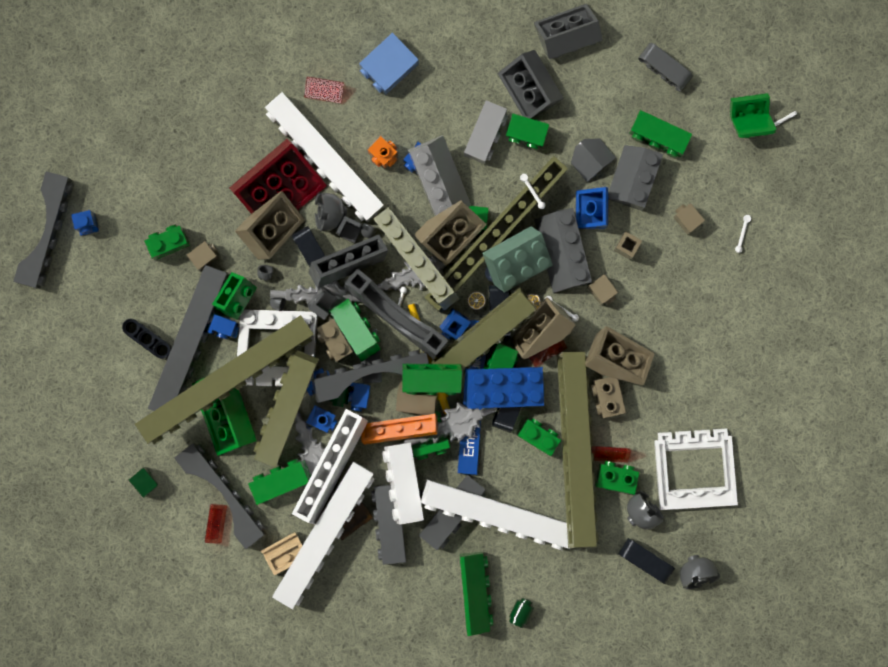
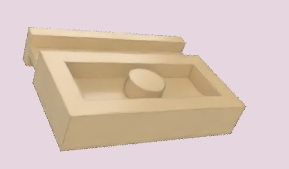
M294 532L261 550L274 576L291 566L303 544L298 538L297 533Z

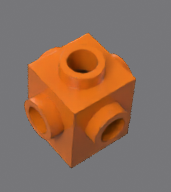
M381 136L368 149V153L373 157L371 161L378 167L382 166L384 169L387 166L391 167L398 160L396 158L398 156L396 145L390 140L388 142L385 141Z

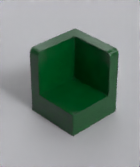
M143 467L129 479V482L143 498L147 497L158 486V483L152 478L151 472L147 467Z

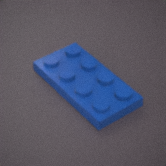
M543 367L466 370L467 409L544 406Z

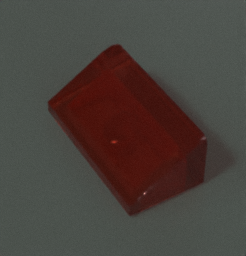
M307 76L304 98L342 104L345 84L340 81Z
M564 340L529 357L533 366L536 367L567 349Z
M592 446L591 453H593L594 461L628 463L631 449Z
M216 503L210 505L205 543H222L227 505Z

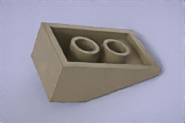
M281 191L246 218L235 232L258 260L270 259L305 219Z
M460 200L428 220L414 235L421 244L447 266L487 224Z
M546 297L536 309L534 315L525 322L510 341L521 357L527 359L562 341L572 332L576 324L562 307Z
M605 326L595 335L585 366L601 375L643 386L655 353Z

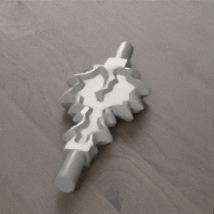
M425 253L439 273L444 276L443 269L446 268V265L434 254L429 256ZM458 255L449 264L457 262L459 260ZM404 262L408 269H402V272H391V278H385L382 283L377 285L382 291H389L391 289L397 291L401 285L406 284L408 286L410 283L412 287L419 284L420 290L425 288V285L407 262Z
M338 281L322 286L336 296V300L328 310L333 309L347 299L351 303L361 302L347 292L344 286L341 287ZM298 285L297 290L292 288L286 289V291L270 290V298H285L288 301L293 300L295 304L307 301L308 304L319 288L309 287V289Z
M457 402L455 409L443 410L447 415L446 417L439 418L442 422H438L437 435L409 438L404 440V442L411 443L412 446L419 442L427 443L429 440L437 443L441 437L446 438L448 435H450L451 442L455 438L460 442L465 436L472 438L474 428L480 427L479 421L484 416L496 412L495 408L467 409V407Z
M298 411L295 426L299 435L295 439L302 444L301 449L305 452L298 453L297 455L302 459L299 462L305 460L312 476L326 448H322V442L316 444L317 439L312 438V427H308ZM333 489V491H332L330 497L333 496V494H334V492H335L334 489Z

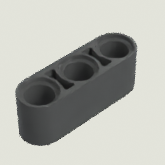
M649 43L638 57L641 63L644 62L647 68L656 75H661V79L670 86H675L679 92L684 89L693 77L689 70L653 43Z

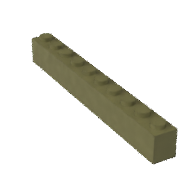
M555 156L529 182L540 200L568 170ZM527 186L444 275L443 278L455 293L485 262L482 253L502 243L538 204ZM430 292L424 297V300L438 312L442 309Z
M301 315L135 423V426L147 444L153 443L155 445L164 439V434L170 432V434L181 428L179 424L185 420L187 423L191 422L197 417L196 413L201 410L206 412L214 406L213 402L217 399H220V401L226 399L231 395L229 393L234 388L239 390L247 384L246 380L249 378L256 379L262 375L264 368L269 366L271 369L280 363L278 359L284 355L287 358L296 352L295 348L299 345H302V347L312 342L313 332Z
M562 352L557 355L568 548L597 547L596 543L599 538L595 527L597 522V513L594 510L596 494L593 492L595 475L592 472L594 456L591 453L593 438L589 427L591 425V415L588 411L590 397L587 394L589 378L586 376L587 366H585L587 357H585V352Z

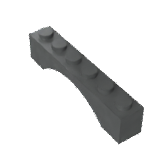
M45 172L40 189L46 205L45 229L36 248L18 264L13 282L37 289L44 286L46 282V275L44 274L46 268H49L52 262L50 254L57 245L56 233L61 230L63 224L61 216L68 207L66 199L73 190V183H71L72 180L70 178Z
M356 269L345 282V290L423 352H426L432 359H435L448 342L446 338L402 309L359 269Z
M420 350L408 352L409 356L402 357L401 354L390 356L391 360L383 361V358L373 360L372 365L368 366L360 363L353 365L354 369L347 371L346 367L334 370L335 373L327 375V372L315 374L316 378L311 379L316 402L338 398L354 381L372 373L391 372L402 376V363L429 364L426 352L420 353Z
M192 443L174 459L185 473L207 480L222 493L232 513L234 535L245 549L249 548L266 534L264 532L265 526L260 520L256 521L253 518L254 512L248 505L244 506L240 501L242 499L241 495L236 490H231L228 486L230 482L224 474L220 476L216 470L218 469L216 463L212 459L208 460L204 455L206 454L205 449L200 444Z

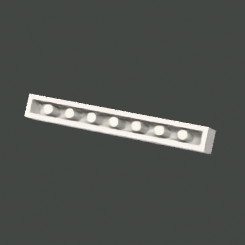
M283 92L265 107L268 112L266 116L273 123L276 121L280 125L278 129L285 137L289 135L293 139L292 143L298 151L300 149L303 150L306 154L303 157L310 165L314 163L318 167L316 171L323 179L326 177L331 182L329 186L335 193L339 191L344 196L342 200L348 207L352 205L356 209L354 214L361 221L365 219L368 223L384 209L382 202Z
M354 461L352 462L272 598L291 609L295 605H300L304 598L301 594L305 588L309 590L314 581L312 578L315 571L319 573L324 565L323 557L325 554L330 555L334 548L332 542L335 537L339 539L344 531L342 526L345 521L349 522L355 513L352 511L355 504L359 505L365 495L362 492L365 487L369 489L374 481L372 477L373 472Z
M427 480L421 503L425 504V508L436 512L438 508L444 510L443 514L454 517L455 514L461 515L462 520L472 523L474 519L480 521L479 525L491 528V525L498 527V531L509 534V531L516 532V536L527 539V536L534 538V542L545 545V542L552 543L551 547L563 550V547L568 548L566 522L434 481Z

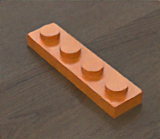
M429 414L367 423L361 434V442L365 445L437 435V415Z

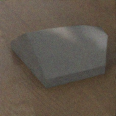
M600 138L584 139L575 146L571 164L588 182L616 157Z

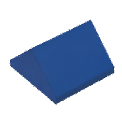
M608 187L576 191V221L578 229L607 228Z

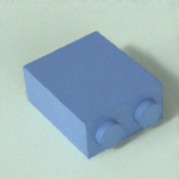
M392 32L359 63L360 73L366 79L370 78L374 82L372 85L379 93L383 91L387 94L419 64V60Z

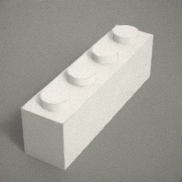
M411 443L384 447L385 451L382 452L384 463H387L388 467L386 479L391 485L389 497L391 502H394L395 509H392L394 521H397V524H406L424 520Z

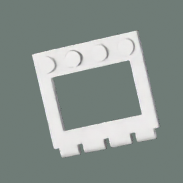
M243 310L240 315L237 356L249 349L250 329H280L301 315L314 334L311 338L312 342L305 346L304 353L315 357L318 315L305 311ZM268 366L262 370L263 374L256 378V386H272L273 380H275V386L282 387L283 384L280 383L283 373L288 372L289 367H272L270 369ZM251 377L246 380V385L253 386L254 379Z
M713 429V437L710 435V430H695L694 438H691V431L675 432V439H672V432L658 433V440L654 441L660 510L738 505L732 436H728L727 429ZM722 448L725 487L669 490L666 451Z

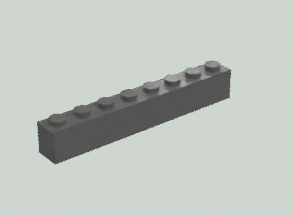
M205 265L148 409L155 411L187 390L188 386L185 384L187 379H191L195 370L193 364L195 360H199L202 350H200L201 344L206 342L209 335L207 329L209 324L211 325L216 309L212 303L228 279L229 274Z

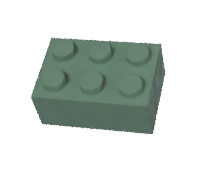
M533 227L523 230L482 253L494 285L503 292L553 266L542 233Z

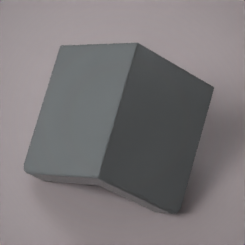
M344 216L336 234L355 244L361 232L362 224Z
M320 287L308 303V309L322 319H325L329 314L328 309L336 300V296L325 288Z

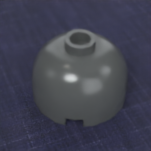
M317 194L315 199V205H318L317 214L315 213L317 229H320V231H330L338 228L344 216H347L346 206H343V202L335 194Z
M640 490L633 495L627 504V512L629 514L627 519L632 526L637 525L645 530L653 529L664 522L662 520L664 517L656 504L653 505L648 499L646 500L649 496Z
M699 555L689 557L688 562L680 570L681 583L686 590L702 587V584L708 581L711 584L720 578L719 571L714 562L705 557L699 558Z

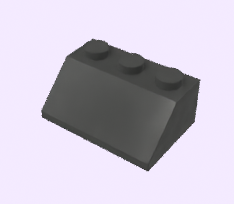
M587 3L534 22L543 50L549 59L558 58L568 52H574L579 48L602 41L599 21Z
M535 50L522 53L497 73L524 117L532 119L564 99Z
M624 145L608 191V200L642 211L646 206L663 154L643 147Z

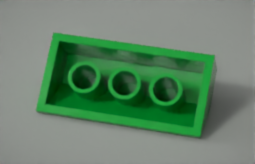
M236 388L229 392L231 395L226 399L214 401V406L206 412L201 410L217 456L257 441L242 396Z
M483 552L460 554L467 636L490 632V626H493V615L488 612V607H491L492 603L491 595H487L486 587H490L489 575L485 576L484 569L488 568L487 556H483Z

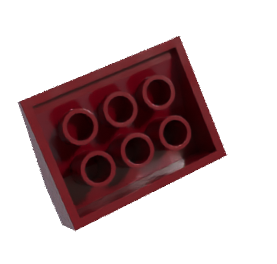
M286 139L230 186L229 189L247 210L253 214L281 191L298 211L327 185L293 143Z

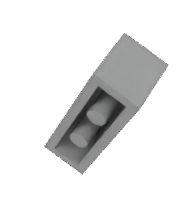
M487 100L485 101L464 151L465 157L485 164L486 160H491L494 152L491 149L493 143H498L501 133L498 132L500 126H505L509 117L506 115V108Z

